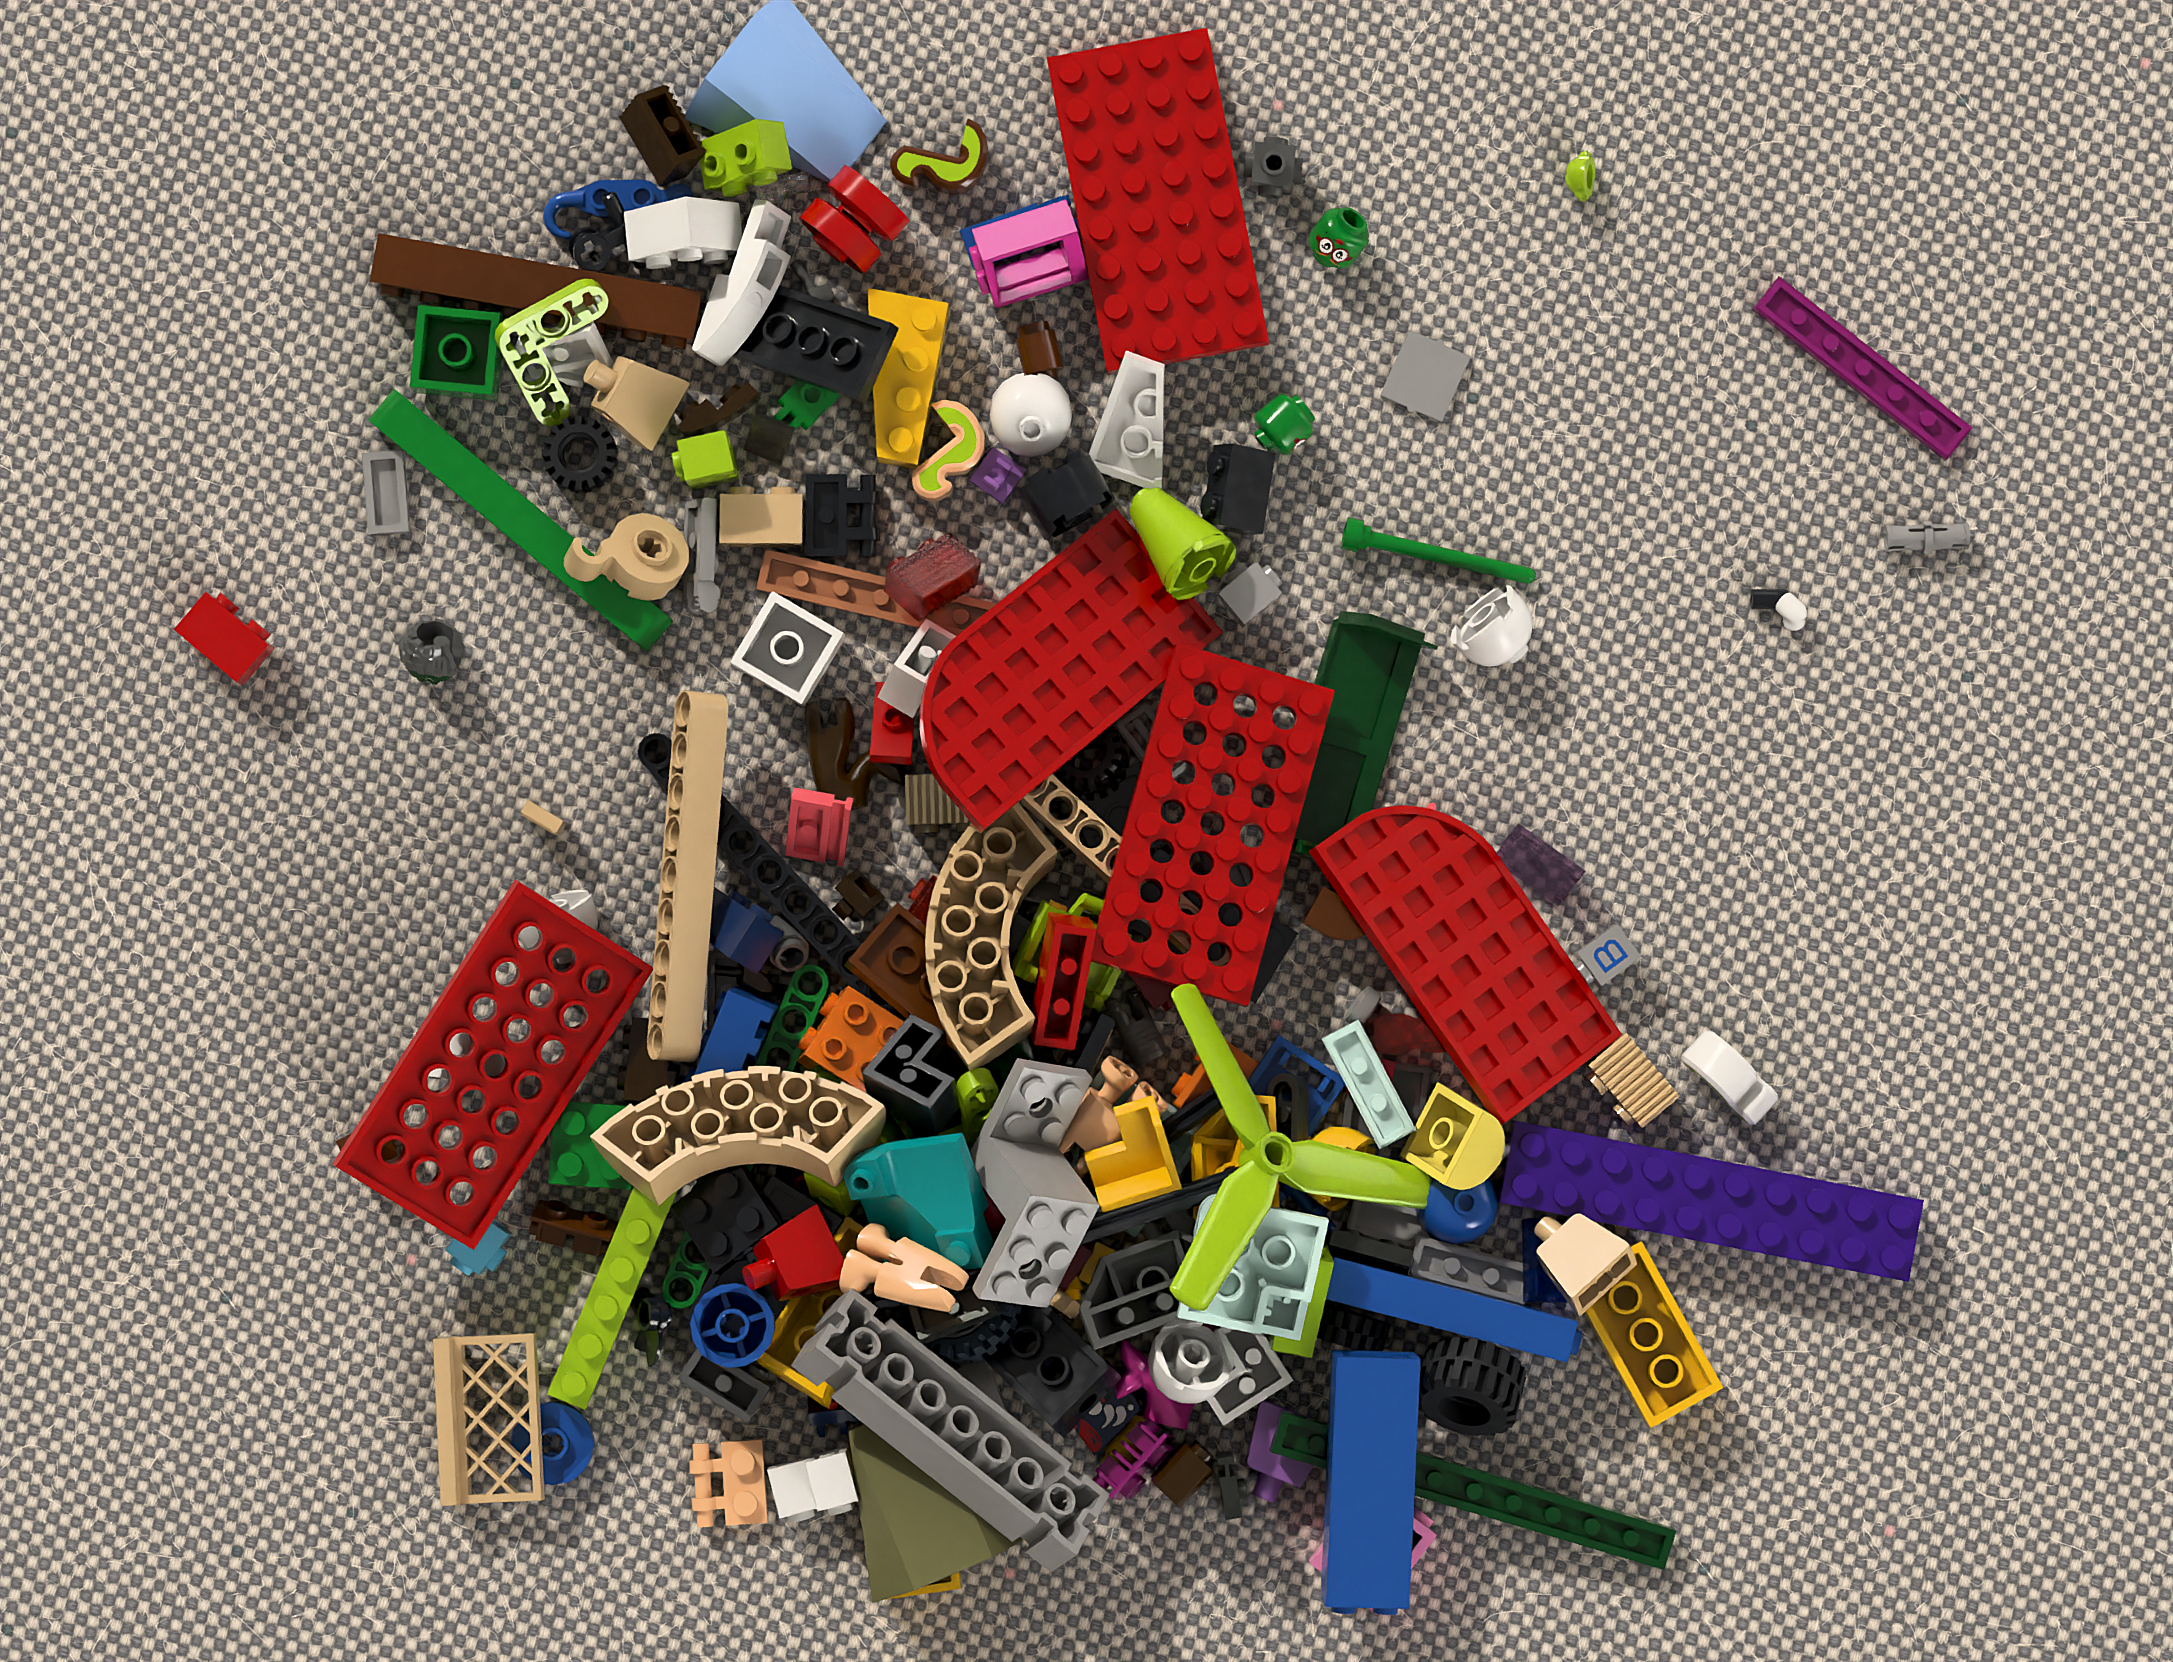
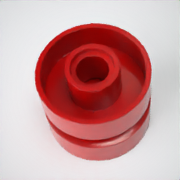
M844 165L827 184L831 195L840 204L839 207L836 208L829 202L816 197L801 214L799 220L814 235L812 239L827 254L840 264L846 263L858 273L865 275L882 255L878 246L868 236L870 232H873L883 240L893 242L910 221L875 185L851 167Z

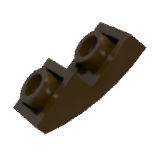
M748 382L742 387L735 384L719 400L723 405L718 410L707 398L701 404L697 401L692 402L679 415L678 418L682 422L677 428L685 438L712 431L742 415L755 405L761 397Z

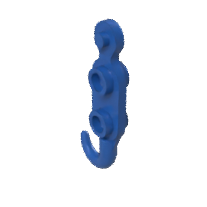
M599 180L574 191L556 194L545 206L543 220L550 234L558 239L569 240L571 233L561 230L555 220L557 212L562 208L574 207L595 217L610 218L601 199L604 194L611 191L617 193L625 212L686 196L694 197V194L690 187L680 183L672 185L667 190H660L654 183L647 180Z

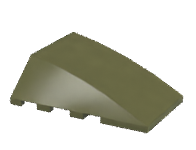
M865 1424L848 1430L872 1603L922 1588L993 1558L1023 1541L1021 1537L1013 1542Z

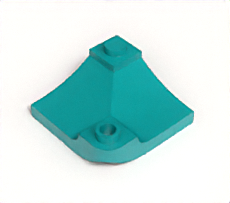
M963 1133L889 1142L865 1149L851 1160L845 1169L844 1181L851 1200L859 1199L861 1201L869 1224L878 1223L883 1225L889 1232L890 1240L897 1242L901 1238L906 1237L942 1255L963 1270L983 1267L994 1245L983 1214L989 1204Z

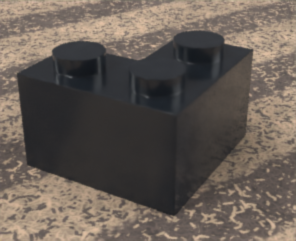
M910 1014L862 1072L866 1093L885 1105L887 1112L933 1136H937L960 1108L955 1078L941 1072L950 1062L945 1031Z

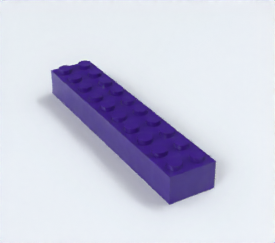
M1511 1120L1497 1193L1498 1202L1567 1216L1582 1214L1593 1221L1907 1282L1910 1279L1924 1203L1922 1199Z

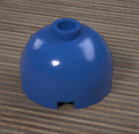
M1433 1178L1427 1198V1206L1425 1209L1415 1208L1416 1217L1422 1229L1435 1240L1449 1244L1470 1243L1483 1236L1495 1222L1499 1208L1498 1194L1490 1178L1478 1186L1465 1190L1450 1188Z
M739 1283L719 1285L705 1293L695 1306L690 1322L692 1340L700 1354L713 1363L727 1368L746 1366L760 1358L770 1346L775 1331L774 1313L767 1299L757 1290L752 1291L748 1286Z

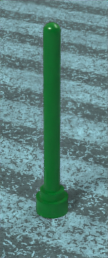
M1347 518L1340 549L1356 553L1358 549L1366 550L1367 547L1526 584L1532 583L1536 578L1535 571L1530 567L1371 531V526L1364 525V520Z

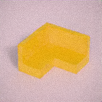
M1154 1095L1113 1107L1123 1141L1084 1152L1101 1212H1108L1182 1189Z

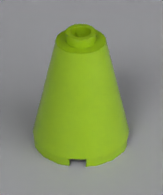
M1159 487L1144 488L1133 497L1129 510L1131 519L1165 590L1175 599H1190L1210 588L1205 583L1214 574L1221 578L1227 572L1234 561L1236 547L1226 534Z

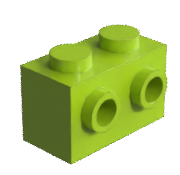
M755 119L700 141L702 142L701 147L706 149L705 155L700 160L704 188L709 191H720L724 197L743 195L747 192L746 187L751 185L760 186L774 183L777 181V175L792 170L784 122Z

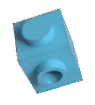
M493 1220L474 1250L453 1239L445 1251L453 1256L449 1262L468 1276L473 1271L478 1275L483 1274L486 1269L493 1272L506 1256L507 1251L502 1247L513 1233L496 1220Z

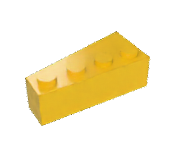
M867 288L869 315L891 322L899 328L873 386L877 459L879 463L916 469L921 463L949 317V304Z

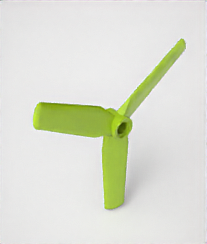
M1187 983L1173 989L1171 998L1228 1121L1245 1147L1239 1155V1168L1223 1180L1170 1286L1172 1295L1178 1301L1195 1310L1204 1311L1208 1308L1270 1210L1277 1180L1308 1194L1417 1209L1426 1208L1433 1177L1415 1165L1315 1140L1291 1142L1284 1134L1271 1132L1261 1105L1197 986Z

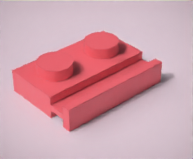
M794 787L790 804L785 856L825 863L826 859L838 861V866H844L853 798L847 797L846 801L835 800V795Z

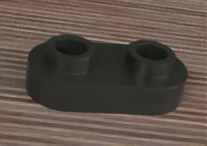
M1278 1074L1270 1081L1266 1096H1273L1276 1099L1277 1132L1287 1136L1291 1142L1308 1140V1086L1305 1080L1298 1075Z

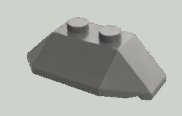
M1177 1229L1099 1258L1079 1308V1313L1093 1350L1181 1319L1177 1316L1180 1301L1172 1295L1170 1286L1193 1242L1194 1236Z

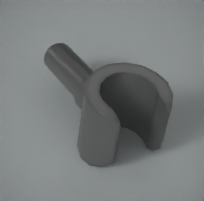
M795 260L790 264V267L803 283L807 295L833 303L834 294L829 283L816 287L814 281L799 260Z

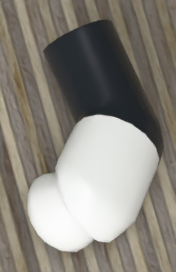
M1751 589V609H1775L1783 617L1784 627L1788 630L1797 631L1804 627L1807 609L1789 590Z

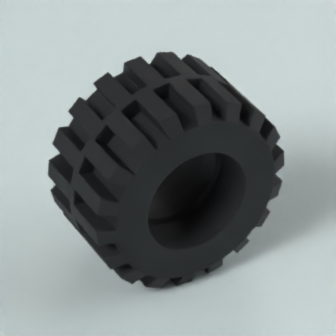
M1471 1337L1439 1339L1438 1342L1431 1343L1428 1346V1350L1425 1351L1420 1370L1418 1410L1423 1412L1424 1416L1430 1421L1453 1432L1471 1436L1502 1434L1515 1424L1526 1381L1525 1368L1521 1366V1362L1517 1357L1510 1355L1509 1351L1488 1341L1485 1342Z

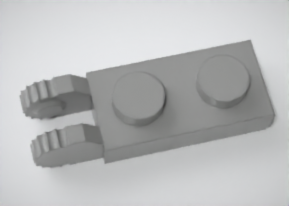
M700 498L685 503L684 538L689 547V563L682 575L683 599L685 600L683 608L686 609L689 615L699 616L702 613H713L719 607L718 603H720L718 601L720 589L713 582L714 575L719 566V556L717 551H715L716 533L720 527L717 499Z

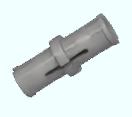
M1922 521L1921 525L1912 526L1885 525L1884 548L1886 552L1921 550L1923 554H1931L1933 550L1969 549L1970 528L1968 523L1941 525L1932 524L1931 521Z

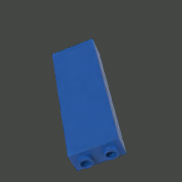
M1331 1255L1334 1266L1326 1299L1567 1363L1570 1354L1577 1355L1582 1331L1577 1329L1578 1322L1570 1317Z
M1331 1350L1321 1600L1326 1607H1331V1611L1334 1613L1353 1614L1356 1613V1608H1373V1613L1395 1615L1398 1613V1609H1409L1421 1361L1415 1352Z

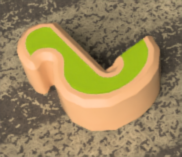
M940 400L933 403L931 408L955 438L912 472V484L916 495L928 502H938L949 496L953 487L951 482L946 480V477L969 473L977 468L985 455V434L976 416L964 405L949 400Z

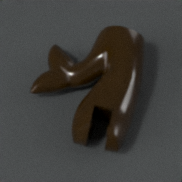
M833 697L834 715L838 725L823 728L822 723L824 721L820 713L818 701L806 703L807 750L817 792L835 795V800L846 801L847 797L853 798V811L868 807L869 786L874 775L880 774L901 786L905 785L903 766L901 764L870 762V750L862 754L851 768L846 770V763L856 728L853 708L846 697Z

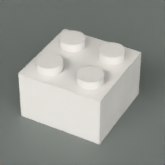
M772 591L730 663L761 683L805 707L846 636L840 630Z

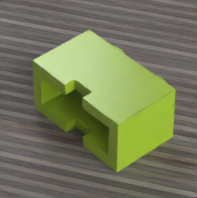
M725 430L677 440L679 451L672 453L674 469L680 482L686 481L691 490L740 480L732 442Z

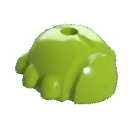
M1583 151L1567 165L1565 184L1571 193L1580 201L1585 202L1586 199L1592 196L1594 189L1595 162L1591 153Z

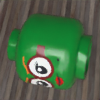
M1348 207L1331 208L1326 211L1309 234L1308 242L1315 260L1322 266L1329 268H1348L1369 242V232L1364 217L1356 210Z
M1280 394L1255 414L1254 422L1258 430L1253 433V436L1265 451L1270 452L1274 449L1279 454L1288 455L1312 436V422L1316 419L1307 405L1297 395L1289 397L1285 394Z

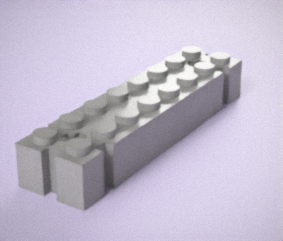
M851 1288L828 1306L814 1328L816 1334L804 1344L791 1366L816 1386H819L824 1381L834 1388V1392L831 1395L832 1399L1013 1542L1019 1537L1028 1543L1026 1553L1048 1571L1053 1572L1075 1557L1090 1532L1085 1526L1097 1519L1110 1494L1084 1474L1077 1479L1069 1473L1068 1469L1072 1463L896 1322L890 1319L883 1324L873 1315L878 1308L856 1290Z

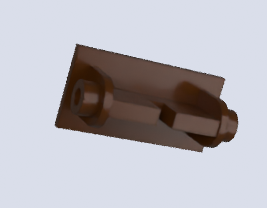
M539 1200L530 1217L532 1222L529 1234L535 1235V1240L560 1247L565 1246L568 1234L575 1236L572 1250L599 1258L601 1254H606L619 1221L609 1219L600 1212H583L569 1208L567 1204L561 1201Z

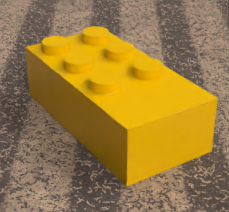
M1642 1241L1631 1245L1637 1265L1583 1314L1646 1427L1652 1428L1723 1389V1386Z

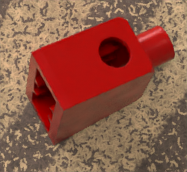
M816 1204L762 1238L753 1248L757 1262L747 1265L742 1269L744 1281L750 1290L753 1291L769 1284L775 1298L778 1301H784L839 1288L844 1259Z

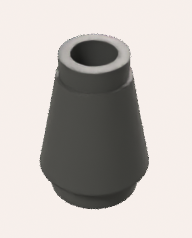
M774 916L770 924L784 933L770 953V961L774 966L783 971L791 972L798 970L807 961L809 954L808 942L785 916Z

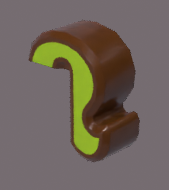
M968 118L959 157L904 145L891 157L890 167L893 179L903 189L913 192L920 189V179L926 178L939 192L948 195L965 194L979 184L987 167L989 154L987 138L980 125Z

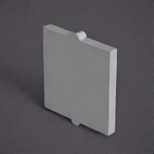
M1409 330L1380 396L1406 407L1407 412L1410 414L1415 411L1442 423L1471 357L1445 346L1444 341L1441 339L1434 341Z

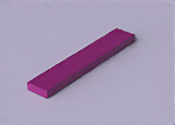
M1780 276L1777 277L1752 309L1944 461L1948 460L1973 428Z

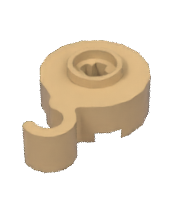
M641 513L629 515L618 522L611 536L601 542L594 556H589L583 551L582 539L574 538L564 556V567L566 572L578 581H593L600 574H603L611 583L615 579L620 586L629 590L628 596L650 601L665 597L677 585L689 563V547L683 534L672 523L659 516Z

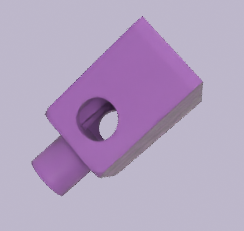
M1264 1399L1257 1405L1245 1464L1250 1468L1260 1471L1252 1494L1275 1503L1283 1481L1300 1488L1314 1465L1270 1452L1269 1448L1281 1410L1304 1417L1307 1416Z

